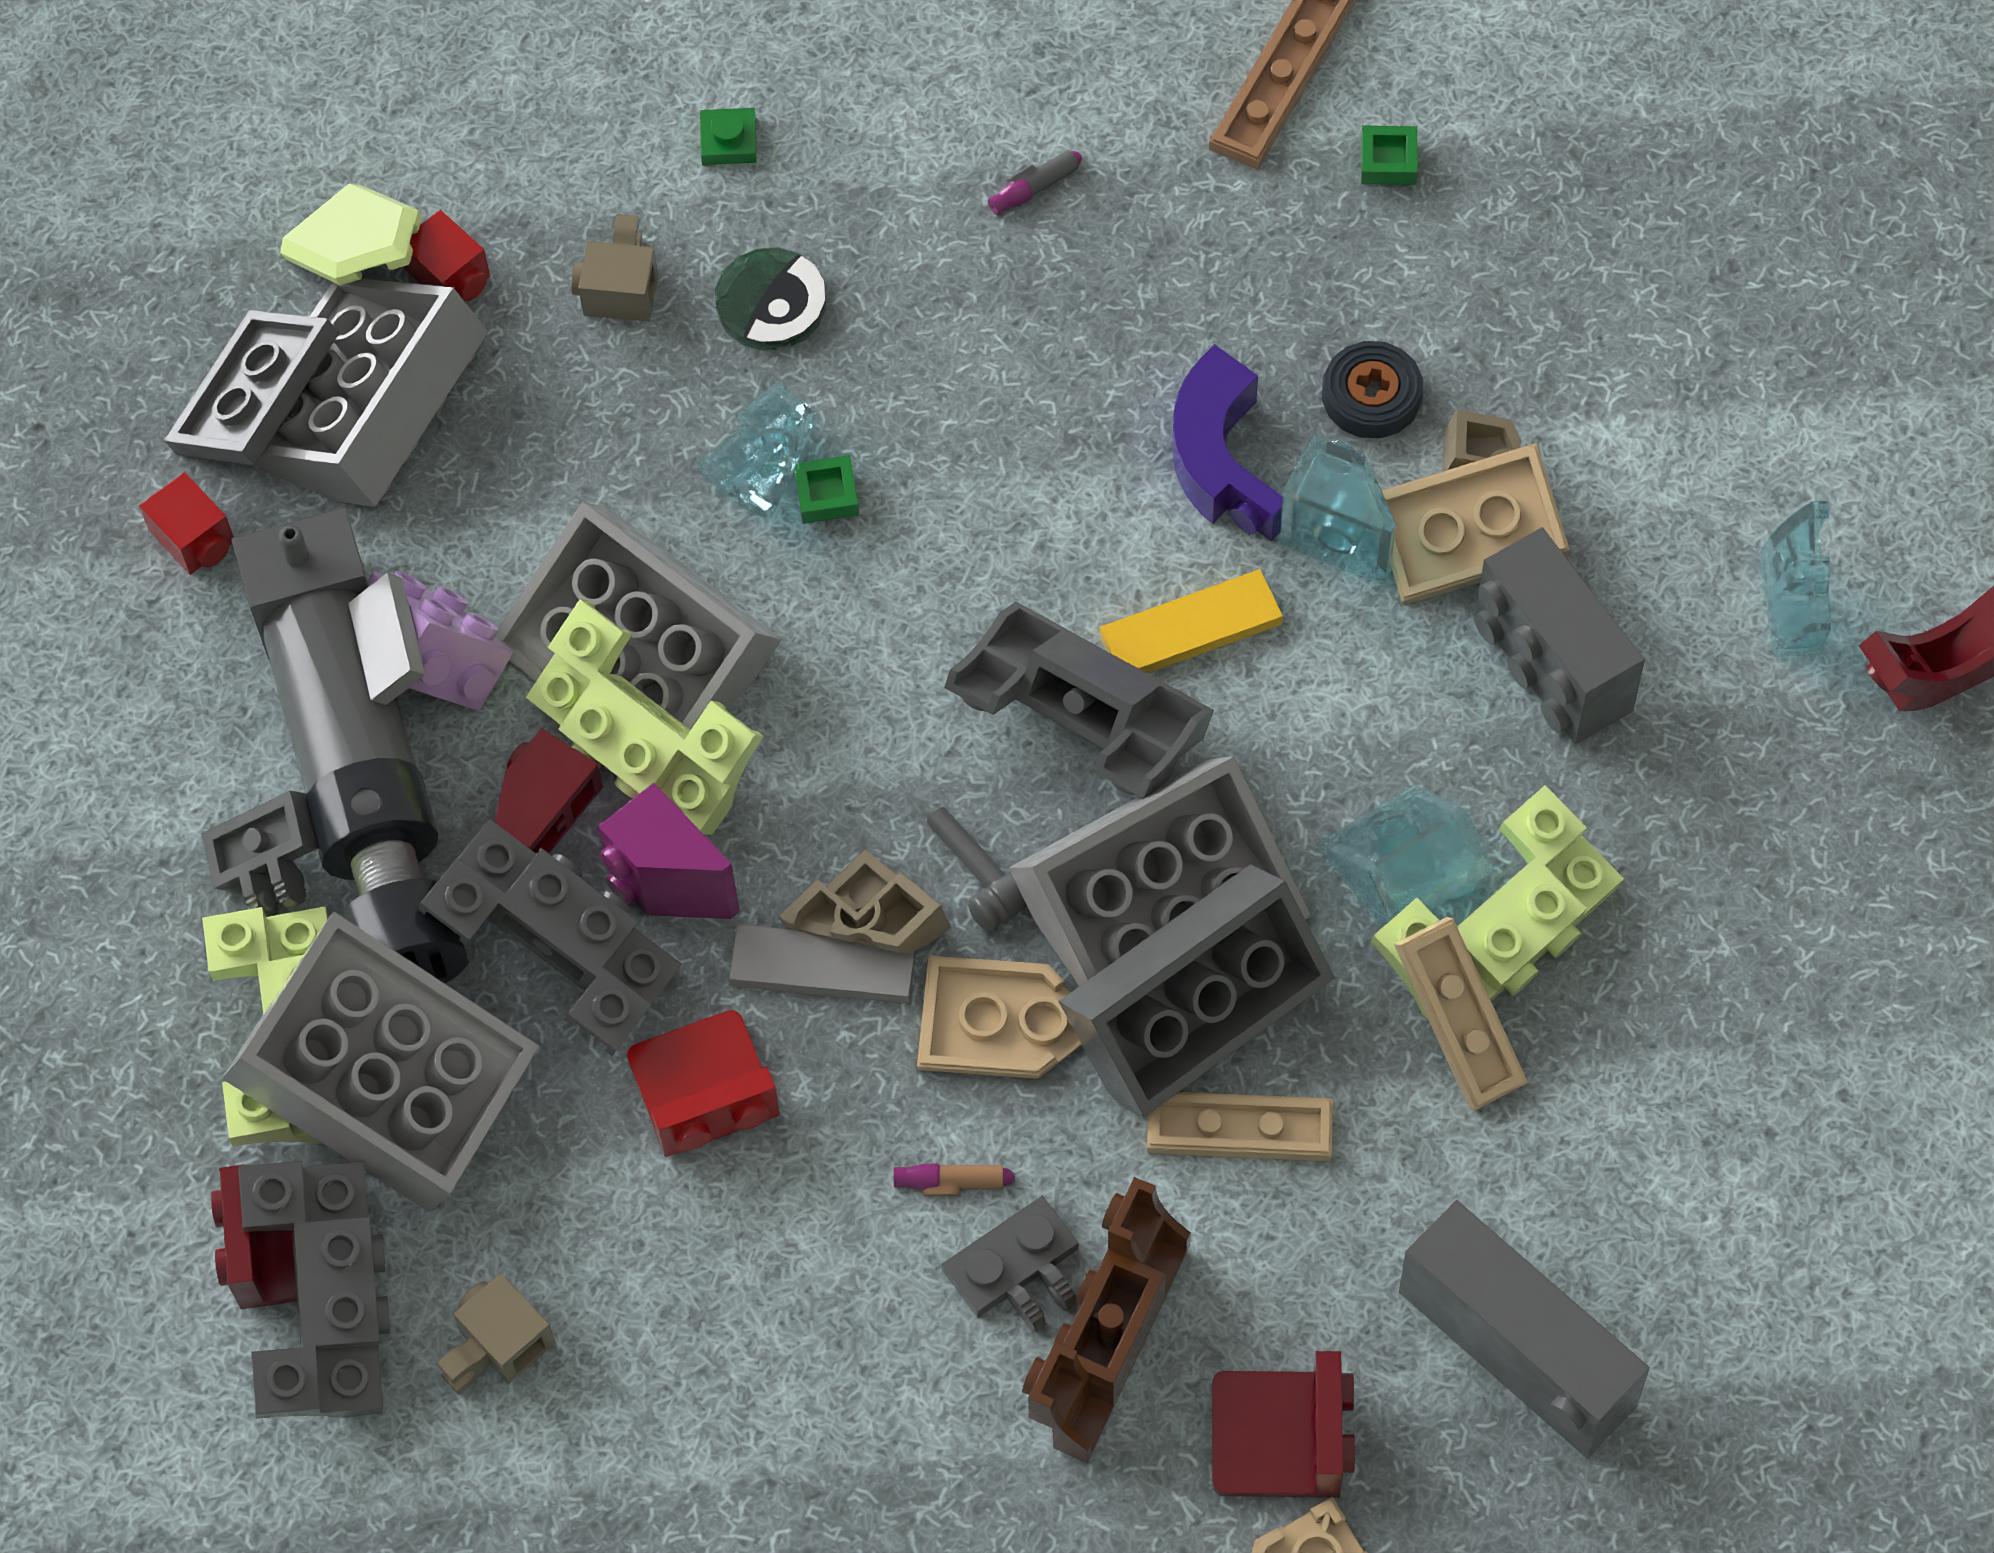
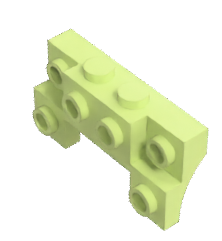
M579 599L547 647L555 654L525 698L561 725L558 730L575 742L572 748L598 763L599 768L604 765L618 777L614 784L623 793L634 798L652 783H655L703 834L713 835L731 809L739 779L764 736L758 731L748 728L726 711V707L716 701L709 702L690 730L622 676L610 674L632 634L626 629L619 628L595 609V605L590 601Z
M1546 785L1504 820L1499 828V831L1512 843L1528 864L1457 926L1491 1001L1505 989L1512 996L1520 992L1538 974L1539 970L1533 964L1547 951L1555 958L1566 951L1581 935V932L1575 926L1616 891L1624 880L1607 860L1582 836L1587 827ZM1416 898L1374 934L1370 943L1383 955L1400 976L1414 997L1421 1013L1427 1018L1394 946L1395 943L1440 921Z
M326 906L266 917L263 908L259 907L202 918L208 970L212 980L259 976L264 1015L328 920L329 914ZM222 1082L228 1135L233 1147L283 1141L321 1144V1142L228 1082Z

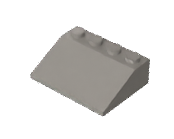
M362 278L361 280L344 285L332 282L309 317L327 318L338 330L339 335L328 350L325 360L316 369L301 392L295 407L287 414L271 439L268 449L260 456L255 465L337 502L376 507L380 499L389 490L392 480L409 454L418 445L421 435L432 418L445 403L447 395L461 373L473 360L476 350L489 332L453 287Z
M582 501L495 635L513 651L509 661L536 682L555 654L547 647L579 599L590 601L595 605V609L619 628L626 629L632 634L610 674L622 676L690 730L710 701L720 702L726 707L725 710L727 711L753 684L782 641V638L612 509Z
M1234 756L1206 759L1166 781L1146 798L1137 797L1009 867L1034 921L1078 986L1084 984L1250 864L1285 880L1305 920L1312 917Z
M333 911L222 1079L350 1162H364L366 1172L428 1212H431L451 1194L539 1045Z

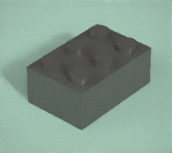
M1541 527L1484 559L1481 582L1478 588L1479 595L1476 614L1474 616L1476 627L1488 644L1493 645L1498 642L1509 657L1507 659L1508 668L1518 685L1524 689L1531 686L1541 699V711L1548 725L1556 733L1565 731L1576 745L1632 713L1645 659L1545 529Z

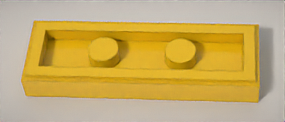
M1261 569L1100 626L1099 635L1107 652L1146 673H1150L1282 625L1283 615Z

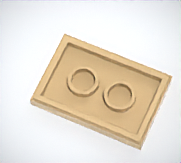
M1537 443L1370 494L1403 605L1480 583L1484 559L1541 527L1545 529L1565 557L1571 555Z

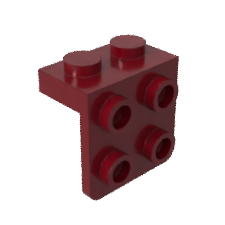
M242 1165L219 1168L221 1190L211 1192V1207L216 1228L223 1227L225 1248L215 1250V1266L220 1286H229L241 1310L297 1302L293 1230L242 1232L238 1166Z
M1316 1351L1313 1372L1220 1371L1214 1376L1212 1381V1487L1218 1495L1234 1497L1340 1498L1343 1473H1354L1355 1436L1354 1434H1343L1342 1411L1354 1410V1374L1342 1373L1341 1351Z

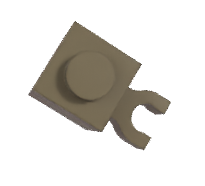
M617 214L613 243L587 241L584 262H575L572 273V294L580 296L583 315L650 322L658 280V269L654 247L641 246L643 239L642 233H638L639 216Z
M500 1273L489 1283L483 1281L476 1284L461 1298L458 1304L459 1309L453 1315L460 1333L467 1341L449 1351L436 1363L443 1371L441 1374L443 1379L460 1395L489 1365L508 1384L511 1383L556 1342L550 1324Z

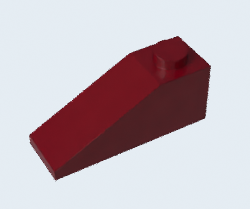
M541 728L529 743H521L511 754L507 763V770L505 771L494 822L537 854L541 848L550 853L602 790L603 784L598 763Z

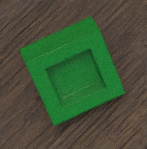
M755 108L700 110L702 165L757 163Z
M1362 125L1361 184L1416 185L1418 173L1417 126Z
M850 455L793 464L803 524L859 516Z

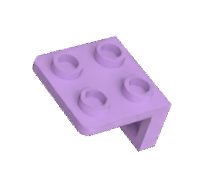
M373 571L368 584L372 585L384 574ZM395 571L394 575L403 578L426 674L409 688L480 712L513 651L495 636L499 629L493 623L465 610L468 602L462 596L442 586H438L435 592L426 590V586L414 577L401 571Z

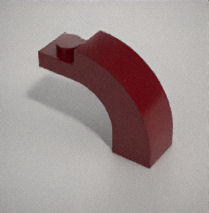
M1994 586L1958 615L1933 629L1910 636L1875 631L1858 645L1870 662L1866 666L1870 677L1881 689L1886 691L1899 711H1917L1933 707L1994 677Z

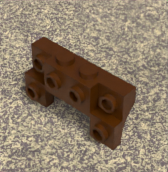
M1136 1177L1133 1178L1125 1196L1115 1193L1109 1203L1102 1222V1228L1108 1230V1250L1098 1271L1090 1269L1082 1282L1076 1299V1304L1081 1306L1072 1325L1066 1323L1062 1325L1046 1360L1039 1357L1034 1360L1022 1389V1393L1029 1395V1418L1052 1428L1053 1448L1086 1463L1089 1462L1190 1247L1191 1232L1167 1212L1158 1198L1156 1186Z

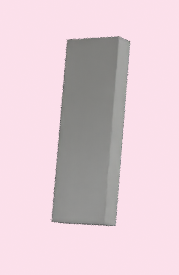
M737 924L729 982L732 987L909 1004L916 950L908 953H897L798 930Z

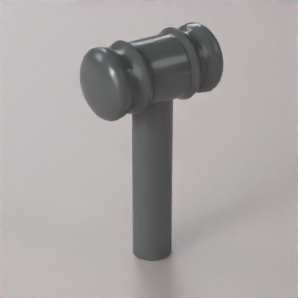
M942 807L935 810L928 818V825L985 887L981 890V895H974L969 898V911L975 922L987 932H994L1000 923H1008L1009 919L1026 908L1027 904L1011 872L1009 871L1005 875L946 808Z

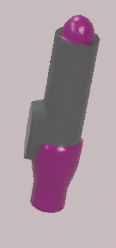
M1066 150L1038 168L1032 164L1007 179L1008 184L998 194L988 199L990 209L995 215H998L1006 209L1027 202L1035 194L1076 171L1082 161V155L1077 151L1070 152Z

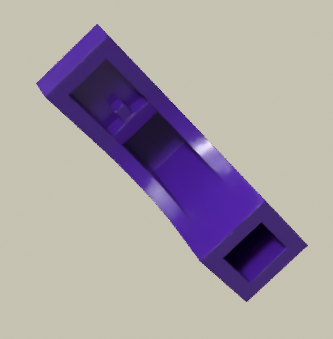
M1214 344L1191 368L1178 391L1174 405L1172 454L1175 472L1187 498L1209 522L1214 524L1228 509L1232 520L1240 529L1248 534H1255L1258 531L1270 541H1273L1286 527L1288 500L1239 465L1233 459L1225 444L1226 436L1232 427L1257 402L1258 375Z

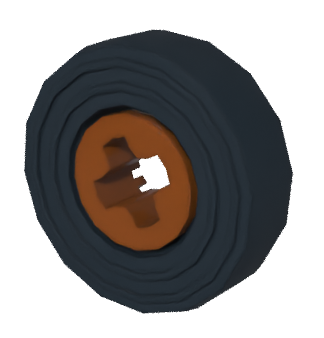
M1363 341L1345 347L1332 358L1323 375L1322 402L1329 418L1343 431L1360 438H1384L1399 433L1414 421L1422 405L1423 377L1416 361L1403 349L1386 342ZM1370 380L1380 383V390H1378L1375 397L1365 395V387L1369 385Z

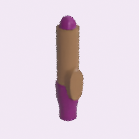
M928 1163L911 1167H894V1187H908L921 1190L924 1196H959L960 1189H1003V1186L1010 1185L1015 1180L1014 1172L1008 1168H1003V1165H939L938 1163Z

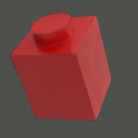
M441 209L420 225L418 233L412 234L409 244L413 249L410 264L404 267L420 284L453 287L464 301H470L482 292L487 279L491 277L485 250Z
M185 472L139 505L149 532L189 575L202 566L207 568L218 564L228 553L229 547L232 544L231 539L234 536L227 516Z

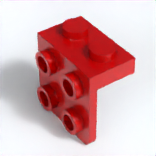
M727 1010L636 1043L627 1051L630 1068L665 1158L682 1151L697 1149L712 1140L740 1130L757 1127L767 1120L780 1116L776 1087L768 1067L762 1068L742 1016L737 1011Z

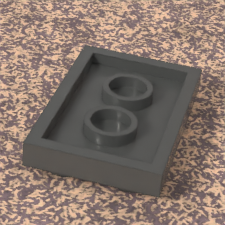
M249 310L164 442L176 455L255 466L260 456L268 449L271 439L287 414L295 407L298 397L310 378L325 360L328 350L339 335L338 330L327 318Z

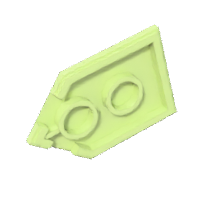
M348 184L283 237L280 253L289 262L338 285L348 284L361 280L363 275L361 271L386 264L389 270L409 265L413 249L409 244L412 234L418 233L422 215L419 210L365 186Z

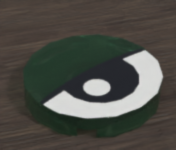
M779 247L755 249L737 257L722 271L715 287L716 313L725 332L741 345L762 351L777 350V347L786 346L790 343L793 346L805 341L821 323L826 311L824 280L816 266L800 253Z

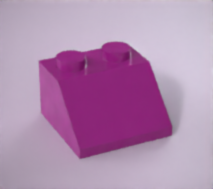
M652 783L598 826L603 846L599 856L609 871V876L605 878V881L612 893L620 897L628 906L635 902L646 915L732 919L740 912L731 862L655 783Z

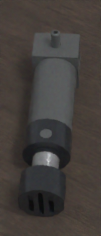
M343 507L232 538L249 607L272 667L306 793L322 867L331 876L344 880H354L359 892V897L349 903L341 913V916L446 984L457 977L465 969L469 961L464 944L459 941L460 936L429 912H426L424 915L417 909L421 901L437 883V881L432 879H422L418 862L426 858L437 846L438 830L422 774L415 764L397 697L387 705L370 700L348 604L367 589L369 585L346 508Z

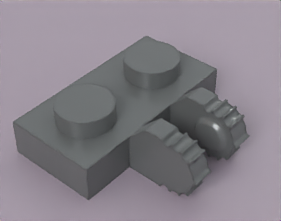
M290 790L201 833L214 889L228 890L241 886L243 897L246 899L245 905H247L248 909L262 907L266 917L278 915L277 910L279 908L277 904L281 903L289 910L306 901L305 897L307 895L304 888L303 873L293 862V860L318 849L306 793ZM268 872L270 875V880L265 875Z
M1043 1195L941 1264L942 1271L977 1318L1005 1299H1008L1031 1331H1039L1047 1325L1044 1313L1037 1302L1032 1300L1031 1296L1023 1288L1037 1277L1048 1288L1055 1303L1061 1306L1064 1311H1068L1076 1305V1294L1055 1265L1079 1249V1242Z

